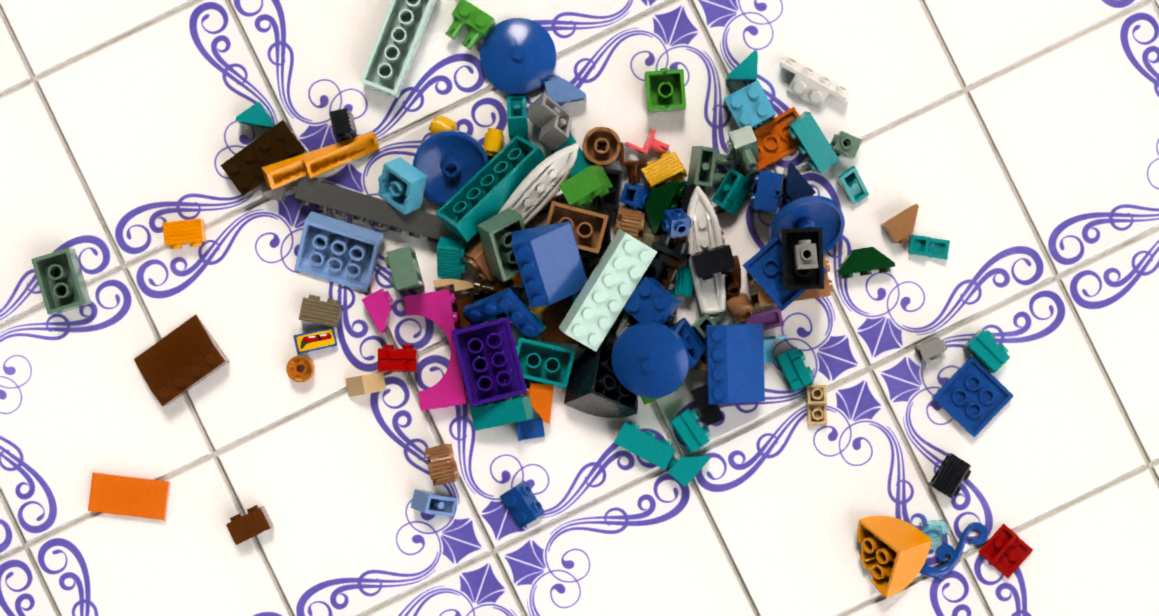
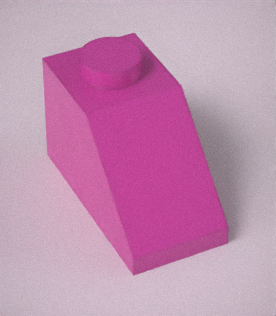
M380 289L362 299L364 306L381 334L386 332L393 307L391 303L393 298L389 291L385 292L384 289Z

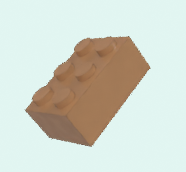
M552 201L546 225L571 221L578 249L599 255L609 216Z

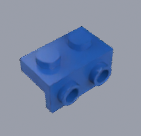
M524 480L499 496L520 528L536 520L545 512L530 486Z

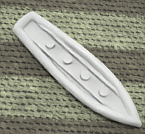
M575 143L553 153L537 165L515 189L498 214L510 208L522 215L524 226H526L560 191L559 184L568 179L577 159L579 144Z
M696 186L687 209V215L692 221V226L689 228V236H685L686 242L689 243L687 251L689 254L723 245L722 233L715 210L702 189ZM690 255L689 266L701 314L715 315L726 310L725 274L721 275V272L715 273L713 278L707 280L698 278L692 256Z

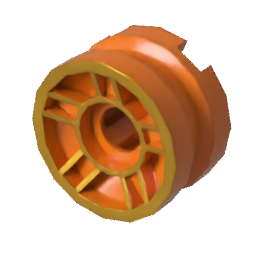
M295 356L288 361L286 372L291 380L305 382L313 377L315 365L307 356ZM300 365L304 367V371L302 373H300L297 369V367H299Z

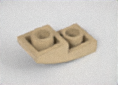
M457 279L433 280L434 288H439L442 291L451 289L450 285H454L455 292L460 291V295L471 293L474 285Z
M826 385L806 386L807 426L828 424Z

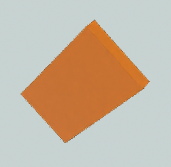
M795 107L753 131L758 143L759 158L755 159L758 163L756 166L758 173L760 170H764L798 149L799 143L796 139L793 140L787 132L789 129L787 123L799 116ZM742 164L739 165V166L741 167V169L743 170L744 174L746 175L745 170H744Z
M94 472L92 473L88 511L166 520L170 481Z

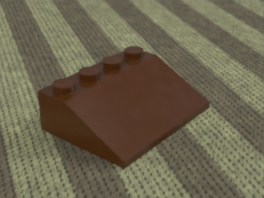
M197 314L134 359L150 390L162 406L170 405L230 361Z

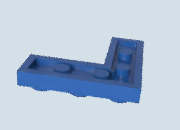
M510 288L466 305L462 311L473 324L504 312L526 338L539 334L543 330V326Z

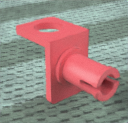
M656 129L649 131L643 148L629 142L624 143L625 147L641 154H647V151L651 149L663 155L667 153L666 149H669V144L654 139Z

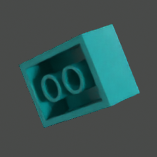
M519 337L516 349L523 377L567 388L576 350Z

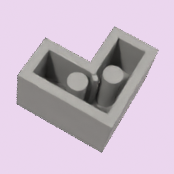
M543 93L529 105L527 118L541 128L539 140L544 146L554 151L569 138L573 116L547 94Z

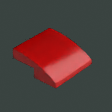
M1003 523L978 553L1008 579L1032 553L1033 549Z

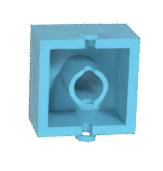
M758 80L724 98V102L739 129L751 125L752 128H758L763 125V122L776 115Z
M401 157L384 163L382 175L378 178L380 182L378 196L404 215L421 208L427 176Z

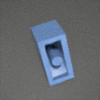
M559 76L550 77L545 82L547 95L559 105L587 99L585 92L564 78L559 79Z
M415 489L410 508L426 514L453 517L458 498Z

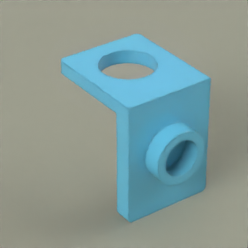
M787 335L764 337V363L774 362L772 339L787 338Z

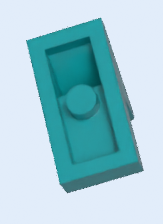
M854 165L837 177L836 182L844 189L849 201L853 205L869 195Z

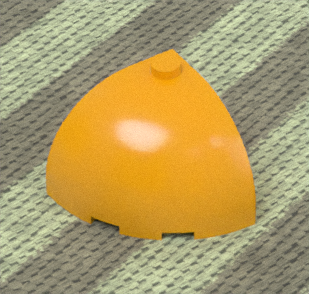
M869 516L859 519L857 542H860L862 553L859 555L864 569H868L873 578L871 582L886 599L898 594L921 571L927 559L932 539L912 524L894 517Z

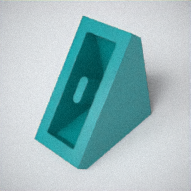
M756 50L753 51L725 79L732 82H755L757 80L758 52Z
M260 102L255 103L242 112L235 120L241 124L270 129L276 125Z

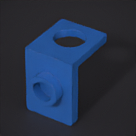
M542 418L516 422L518 441L545 437Z

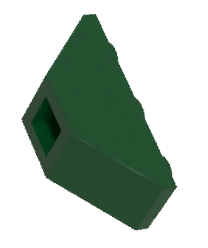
M675 181L652 189L645 209L653 233L660 234L665 232L662 228L663 210L678 209L677 203L686 192L685 186L687 181Z
M874 247L854 249L849 252L838 267L835 276L841 275V279L853 277L852 273L860 272V276L872 274L871 270L878 269L879 273L891 271L890 268L896 266L895 262Z

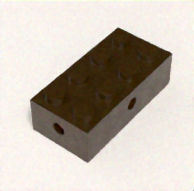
M282 120L220 166L242 196L249 198L267 185L261 167L308 153V151L289 125Z

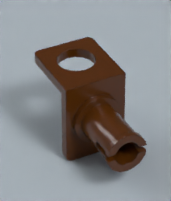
M621 142V165L628 166V183H634V175L635 182L641 183L639 166L647 164V160H624V143Z
M737 255L733 256L736 268L732 269L733 272L725 274L726 290H728V294L731 296L738 295L741 289V267Z

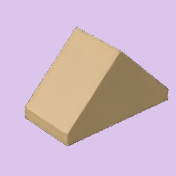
M384 372L345 378L349 397L387 390Z

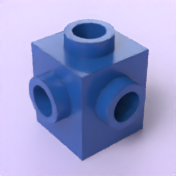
M625 183L619 202L628 204V209L639 211V208L646 210L645 205L651 191L645 190L646 186L635 183V186Z
M682 208L663 210L662 228L670 238L678 239L682 236H689V228L692 226V221Z

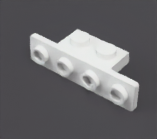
M782 58L779 65L796 74L787 91L819 109L829 93L847 102L850 93L845 87L831 83V80L825 76L820 77L809 67L800 66L793 58Z

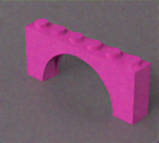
M448 289L403 296L406 315H418L432 320L444 331L450 344L451 356L446 373L434 386L418 392L421 411L467 404L468 396L451 330L456 329V324L459 323L458 313L454 312L453 305L456 304L455 293H451V290Z

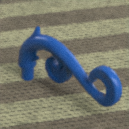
M979 522L968 524L961 534L956 549L948 544H942L937 547L936 557L941 561H946L945 555L949 554L948 562L939 567H930L931 563H924L919 573L926 577L944 581L942 575L950 572L960 560L968 533L973 529H977L979 532L978 538H969V542L974 545H982L987 541L989 535L986 526Z

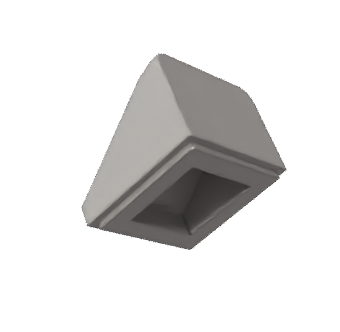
M280 186L263 192V197L283 202L285 201L287 187Z

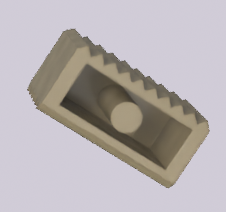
M309 294L308 298L303 297L299 320L338 328L343 305L339 304V300L328 298L327 302L320 301V296Z

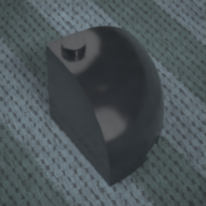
M602 342L596 352L587 348L580 355L569 376L564 399L565 405L586 414L605 418H623L637 414V395L627 390L619 382L613 371L611 362L613 348Z

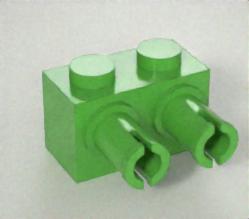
M460 0L452 12L454 21L447 32H445V35L456 40L463 26L468 27L470 31L461 45L472 50L478 38H485L495 24V19L468 1Z

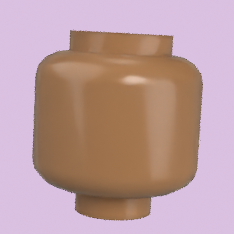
M739 293L736 296L729 295L726 302V309L734 320L745 321L753 314V304L745 293Z

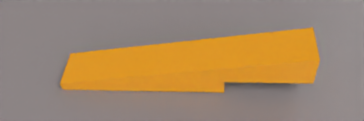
M372 131L261 167L266 184L273 190L306 175L309 178L315 177L374 152L379 147L376 135Z

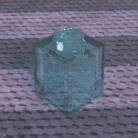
M944 520L918 522L919 530L931 538L932 543L948 541L947 535H950L949 525Z

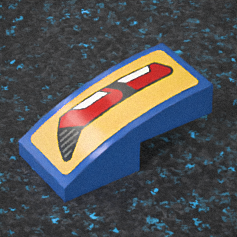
M334 327L293 336L297 355L337 346Z

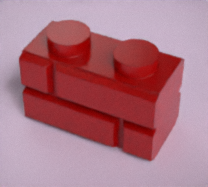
M383 345V348H378V372H418V349H413V345H402V349L394 348V345Z

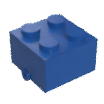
M760 170V174L755 175L754 188H757L756 194L752 193L750 207H753V212L776 215L778 201L781 199L783 174Z
M645 277L632 293L623 309L639 323L655 322L664 325L673 318L672 314L681 304V301L655 278Z

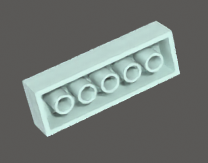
M391 0L360 79L362 85L399 98L437 0Z
M619 228L560 324L559 329L564 334L596 352L657 254V251Z

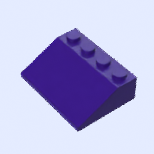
M509 317L451 330L471 407L527 392Z

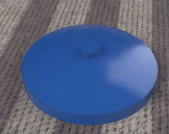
M511 18L498 23L487 33L480 49V63L486 78L495 88L507 94L525 95L540 89L548 81V78L552 76L556 65V49L550 34L541 25L529 19Z
M444 130L432 134L421 143L415 153L413 166L427 176L424 196L430 201L443 206L489 162L483 146L473 136L458 130Z
M806 196L796 199L785 205L774 216L768 231L769 242L779 234L778 230L785 229L787 226L790 228L822 227L823 254H825L836 245L843 234L845 227L844 215L839 206L827 197Z
M642 322L630 326L621 333L613 346L611 362L617 379L627 390L641 397L660 398L673 393L681 386L689 370L690 358L686 344L674 330L660 323Z

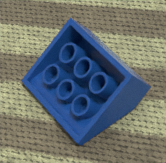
M571 221L513 231L511 246L531 308L552 305L582 290L587 282V277Z
M763 324L705 325L706 403L731 404L765 401Z

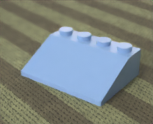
M311 211L304 222L294 270L367 293L381 251L384 234Z

